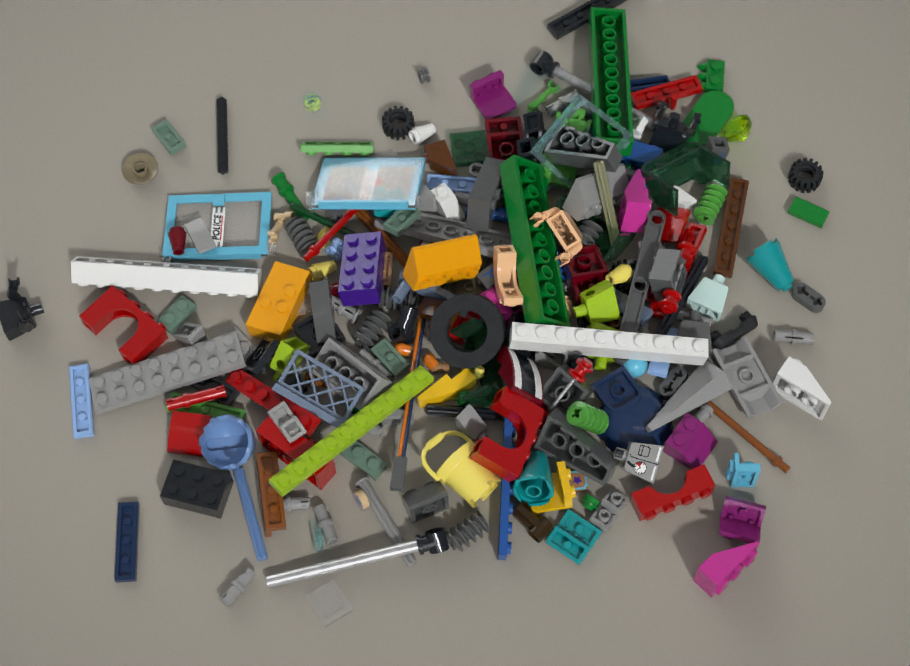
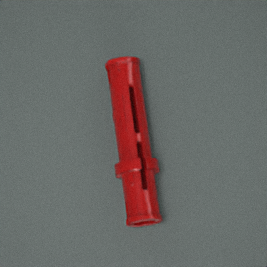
M224 385L194 393L187 394L186 392L181 396L166 399L168 411L184 407L190 408L191 405L227 397Z

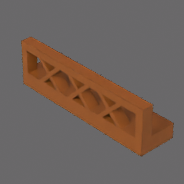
M277 451L257 453V471L265 537H272V531L286 530L283 497L269 484V479L279 472Z

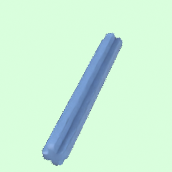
M240 467L234 469L233 473L256 558L258 561H263L268 558L246 474L244 468Z

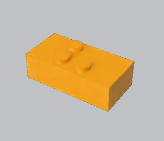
M275 261L245 324L249 335L260 339L266 336L278 342L288 339L293 328L292 326L308 295L309 283L313 282L310 271Z

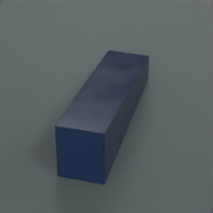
M667 75L630 80L631 92L668 83L670 80Z

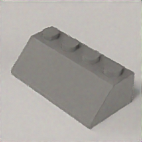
M623 163L619 164L616 172L606 171L614 208L621 206L624 191L629 184ZM595 172L576 178L562 206L577 222L603 212Z
M332 338L327 339L315 358L365 388L355 406L358 410H362L390 389L394 383L342 342ZM322 367L311 368L312 373L318 378L324 376ZM339 377L328 378L332 389L341 386ZM354 386L345 388L348 399L355 397L359 391ZM336 390L344 398L343 390Z

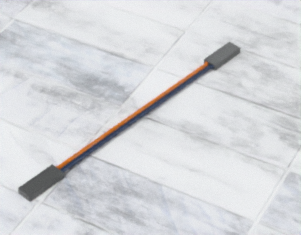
M420 294L418 300V307L424 298V296ZM420 316L418 318L410 373L419 367L426 322ZM414 397L405 403L398 455L394 456L390 491L403 492L408 462L406 449Z

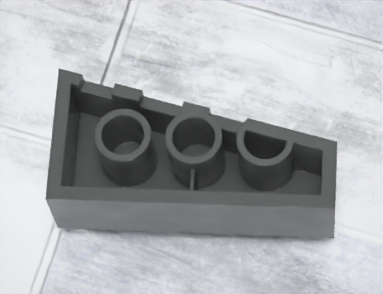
M558 122L544 150L552 164L594 170L593 162L603 160L608 172H616L623 158L614 143L599 137H592L587 132L582 133L574 127L565 126L561 122Z
M485 158L468 197L466 228L485 232L489 231L498 200L501 196V190L503 189L499 165L506 160Z
M557 408L548 415L534 447L559 462L565 461L566 466L603 486L612 478L619 463L617 459H614L610 453L581 428L569 424L566 415Z

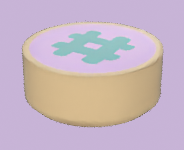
M359 489L353 492L354 499L361 510L370 506L368 497L363 490Z

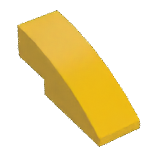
M467 368L452 379L446 374L417 397V405L419 408H424L427 404H444L458 397V393L467 390L469 392L477 386V378Z

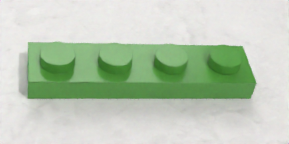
M303 141L301 152H306V155H316L317 152H324V155H334V152H342V155H352V153L370 155V153L374 152V142Z
M172 391L170 398H175L183 394ZM211 401L191 405L190 408L184 407L168 411L167 405L165 408L170 413L179 411L211 415L212 418L230 414L243 419V421L247 414L246 410Z

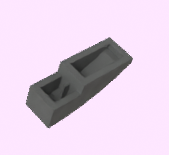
M328 280L310 282L311 306L317 343H325L328 338L337 340L330 283Z

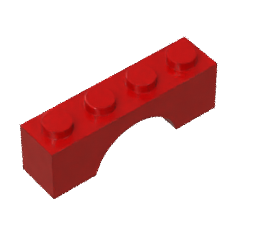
M705 464L686 471L684 486L679 491L672 494H663L648 486L631 493L630 502L639 521L644 519L649 521L657 517L659 513H669L679 505L687 506L694 502V499L709 497L712 495L715 483Z

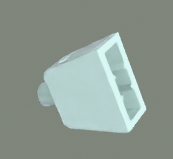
M715 274L712 280L704 277L688 297L686 308L692 311H700L702 315L712 317L713 320L719 322L729 289L723 285L725 278L720 274Z

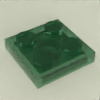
M485 130L449 133L452 159L456 167L470 166L476 162L483 165L485 158L489 157Z

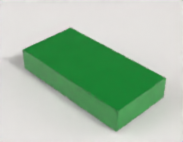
M795 197L787 214L822 228L830 211Z

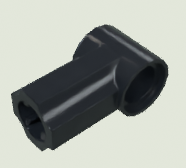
M407 304L403 305L396 324L390 326L388 336L392 341L406 344L413 339L412 327L419 310Z

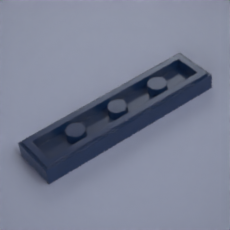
M139 502L118 503L114 579L116 583L137 581Z

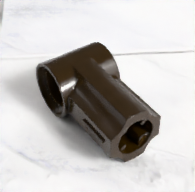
M525 502L520 504L512 514L527 529L530 537L537 543H540L554 529L552 523L546 517H540Z

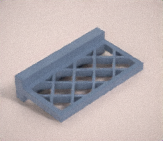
M297 349L272 390L338 428L348 420L365 388ZM299 355L306 358L307 367L297 369L295 361ZM322 367L324 376L314 379L311 368ZM308 369L311 380L300 383L298 372ZM295 373L297 384H286L284 380L287 375ZM339 377L341 386L331 389L328 378ZM325 379L328 390L317 393L315 381ZM312 383L314 394H303L301 385ZM354 386L359 389L355 397L347 398L345 388ZM342 389L345 400L334 403L332 391ZM329 392L331 404H320L318 395ZM346 402L347 412L342 417L337 414L335 405Z

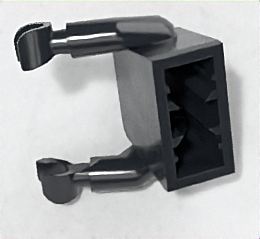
M661 100L651 120L654 134L649 145L658 146L663 149L664 153L680 158L685 148V141L694 137L698 124H701V113L694 112L692 122L687 128L686 123L679 121L680 114L676 112H671L669 118L662 117L666 111L664 106L668 103Z
M17 277L16 280L8 278L7 297L9 300L0 301V322L4 334L9 341L26 332H31L37 326L34 316L44 313L41 302L30 306L27 298L22 297L18 293L20 277Z

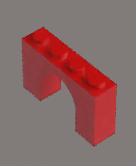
M111 286L80 314L79 318L83 325L95 335L99 334L110 322L117 318L129 317L135 319L138 322L137 331L118 351L121 357L130 365L144 361L168 339L167 328L161 322H155L153 316L148 311L143 312L135 300L132 299L130 301L122 289L117 290L114 286Z
M505 386L496 392L490 409L504 416L514 425L517 432L516 446L514 449H508L484 436L475 442L469 459L507 482L518 479L524 469L523 465L531 454V451H529L531 445L537 439L536 432L544 421L543 415L545 410Z

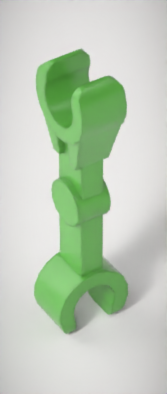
M549 81L547 90L540 94L537 100L529 103L527 113L537 111L540 104L546 100L550 93H557L559 84L556 87H551L553 81Z

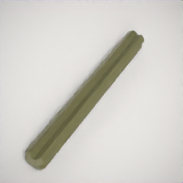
M597 160L593 162L610 245L611 248L617 249L622 246L605 163L603 160Z

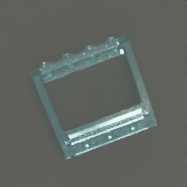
M580 93L529 151L570 189L574 183L555 167L542 152L582 105L587 106L623 134V138L616 145L618 150L622 149L624 151L631 143L629 139L633 135Z

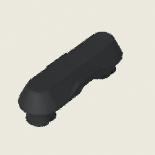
M745 311L739 316L742 323L736 329L729 330L723 335L718 330L711 332L712 347L722 350L754 330L758 326L756 316L751 315L749 311Z

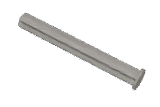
M364 477L357 481L355 487L363 490L368 497L370 507L392 543L395 545L405 542L370 485L369 477ZM413 553L401 556L408 567L416 563Z

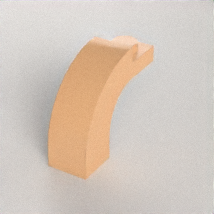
M513 245L494 246L493 268L498 302L509 307L523 305V296L519 290L516 278L517 252Z

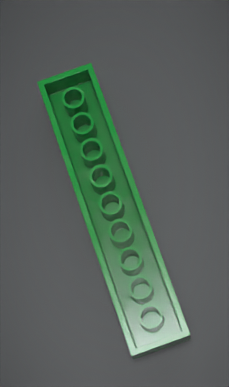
M591 7L588 19L593 137H599L614 143L622 156H630L634 144L626 11L625 9Z
M514 154L500 164L499 167L512 245L517 252L516 270L519 289L523 296L522 307L525 323L570 327L558 259L555 260V257L558 255L554 233L547 221H543L538 227H534L533 225L536 221L534 219L529 220L536 212L542 213L549 209L542 166Z

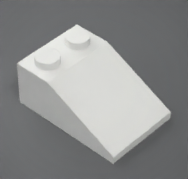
M789 356L773 382L779 396L822 421L832 403L809 369L800 360Z

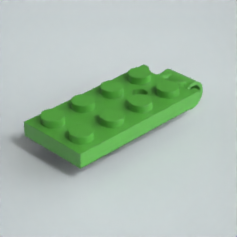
M569 105L566 116H562L561 112L557 111L548 142L558 122L564 123L567 127H574L582 133H589L592 120L585 121L587 110ZM544 152L541 166L544 167L546 173L543 177L548 178V184L571 190L578 167L552 164Z

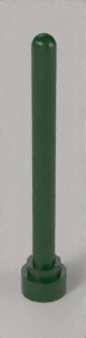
M296 203L290 205L291 210L329 228L335 224V222ZM344 226L338 231L343 235L356 234V232Z

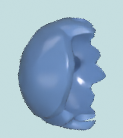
M230 414L211 418L209 423L203 428L204 433L199 437L201 453L207 459L208 464L223 471L234 470L245 464L252 456L256 444L252 428L243 419Z

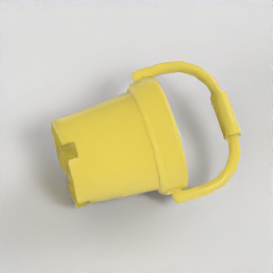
M455 430L440 432L429 440L422 450L421 462L425 470L436 481L441 482L443 485H448L468 502L472 508L479 505L477 503L479 498L484 501L498 487L497 482H501V479L496 474L469 459L475 443L462 432ZM449 435H455L464 439L467 443L458 448L441 465L436 473L429 467L426 461L428 450H431Z

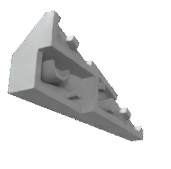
M707 360L703 366L699 365L670 397L653 420L645 426L647 432L649 433L733 389L725 372Z

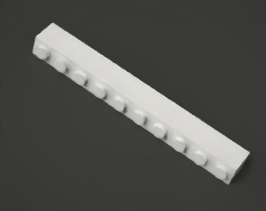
M76 256L71 261V283H77L79 286L91 284L100 288L115 286L117 289L133 287L134 290L150 288L152 291H162L164 289L170 290L173 293L189 291L191 294L207 292L208 295L222 293L231 297L245 295L247 298H254L261 292L262 269L79 256Z
M512 322L509 334V349L702 366L708 359V339L519 322Z

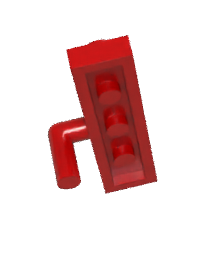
M697 75L631 92V101L637 110L658 105L661 100L668 103L670 110H675L678 99L702 93L703 88Z

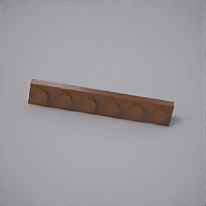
M733 177L730 179L713 275L720 274L723 277L732 278L749 185L748 180Z

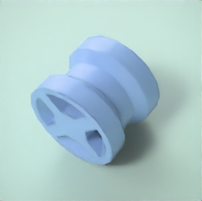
M334 237L332 244L325 248V252L332 259L339 261L342 258L344 241Z

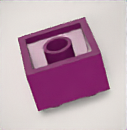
M686 413L665 442L663 452L691 470L703 465L718 441L703 422Z

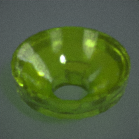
M739 115L733 118L723 127L721 131L722 138H726L727 142L736 143L746 140L750 134L752 121L748 115Z

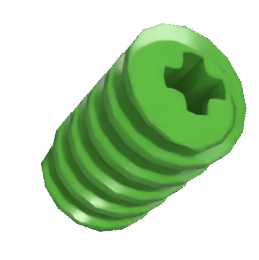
M718 184L707 185L693 211L695 219L701 224L712 225L723 205L722 203L725 201V197L728 195V191Z
M576 401L567 410L566 418L569 424L594 434H602L608 428V414L599 408L582 401Z

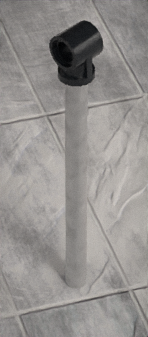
M539 51L530 62V69L535 74L543 75L546 73L549 78L555 76L591 96V84L562 69L559 62H553V58L548 52ZM632 107V118L645 116L648 120L646 127L652 130V117Z
M433 528L426 531L423 536H420V534L416 535L415 540L266 576L268 588L418 551L420 555H424V552L427 551L430 554H438L447 551L449 544L445 528Z

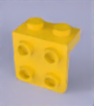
M565 461L557 462L556 473H551L554 485L553 497L550 498L547 504L531 506L533 512L543 513L572 508V500L576 497L574 485L570 486L569 480H572L570 468H566Z

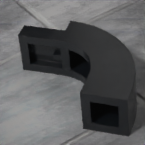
M537 110L523 114L525 139L516 141L518 156L528 160L543 157L548 137L547 130L544 129L542 111Z

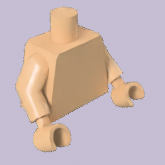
M553 207L542 213L536 212L529 219L536 221L533 225L534 227H538L543 221H547L565 249L564 253L555 257V260H561L559 267L569 263L570 259L581 251L583 235L568 212L560 210L558 207Z

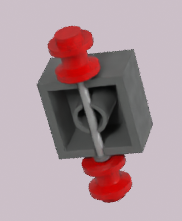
M689 241L679 242L677 250L658 248L656 256L653 257L652 270L648 272L647 280L651 285V293L654 294L656 302H659V308L667 314L678 310V302L681 300V293L687 276L685 265H690L693 261L691 255L695 254L696 247Z
M585 357L583 359L578 358L576 360L578 364L576 368H571L566 363L560 365L543 386L544 404L540 406L545 410L543 415L544 421L539 429H543L548 415L555 408L566 415L572 403L576 401L585 403L596 389L585 378L587 372L592 373L594 371L593 363Z

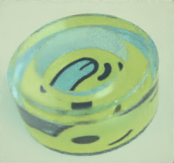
M317 94L305 96L303 103L307 111L315 112L321 108V98Z
M321 530L314 531L315 551L323 550V533Z

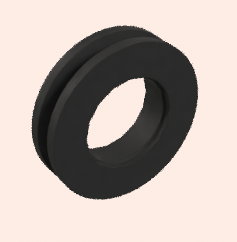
M474 293L459 294L445 300L434 312L430 323V339L435 351L445 362L459 368H475L490 361L500 351L506 334L505 321L499 308L488 298ZM461 311L475 312L485 321L487 336L484 343L477 349L463 350L451 341L449 324L451 319Z

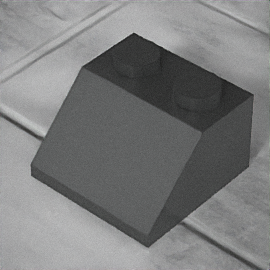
M439 481L428 482L422 488L417 490L410 489L402 495L403 504L411 523L449 509L448 493Z

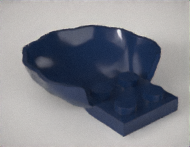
M624 366L591 384L596 388L593 392L603 404L600 409L605 411L609 417V425L606 431L596 435L604 441L605 445L613 453L616 447L627 450L629 442L663 446L664 442L672 434V421L649 433L647 432L645 426L665 406L663 399L652 389L638 385Z

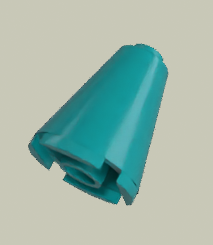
M777 238L774 239V242L770 240L753 251L755 253L754 256L750 257L748 255L745 258L777 291L782 290L786 292L793 287L794 278Z
M533 451L524 463V469L520 473L519 478L515 480L513 491L519 501L522 502L524 500L530 506H541L547 504L550 498L553 497L554 485L547 454L542 451Z

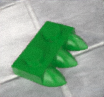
M707 59V62L699 64L697 68L703 72L698 74L697 77L700 81H703L701 82L702 91L716 90L723 92L725 61Z

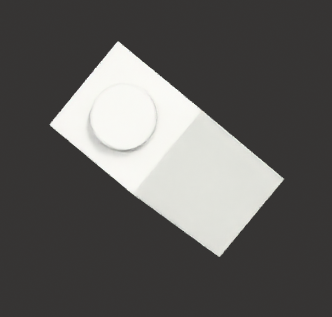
M444 182L431 190L436 195V212L440 216L458 221L465 220V215L455 194Z

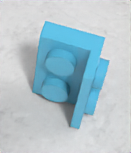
M734 453L732 460H729V468H726V480H730V487H755L761 472L760 463H753L751 461L739 463V453Z

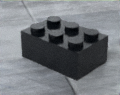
M173 459L160 498L164 505L221 519L234 481L230 473Z

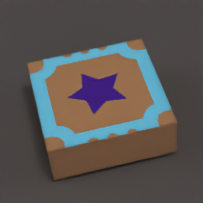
M571 471L572 480H569L570 486L574 485L575 492L588 491L587 477L577 471Z

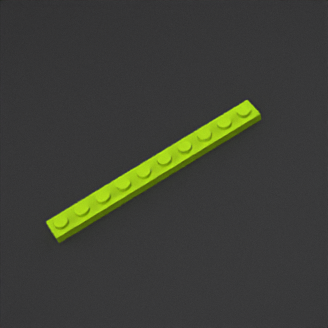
M420 365L270 478L269 484L282 497L433 383L434 377Z

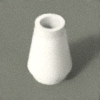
M432 123L413 127L408 132V135L413 144H421L436 133V128Z

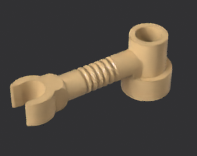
M294 211L274 214L275 225L267 233V236H270L268 243H277L282 226L288 219L295 217Z

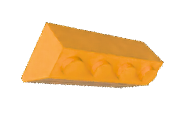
M473 234L412 247L402 276L413 291L476 277L482 264L478 236Z

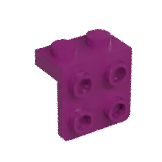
M501 70L492 72L488 76L475 80L470 84V98L485 119H495L516 109L517 103L504 86V74Z
M726 496L720 515L718 533L724 538L739 539L746 544L760 543L761 525L766 506Z

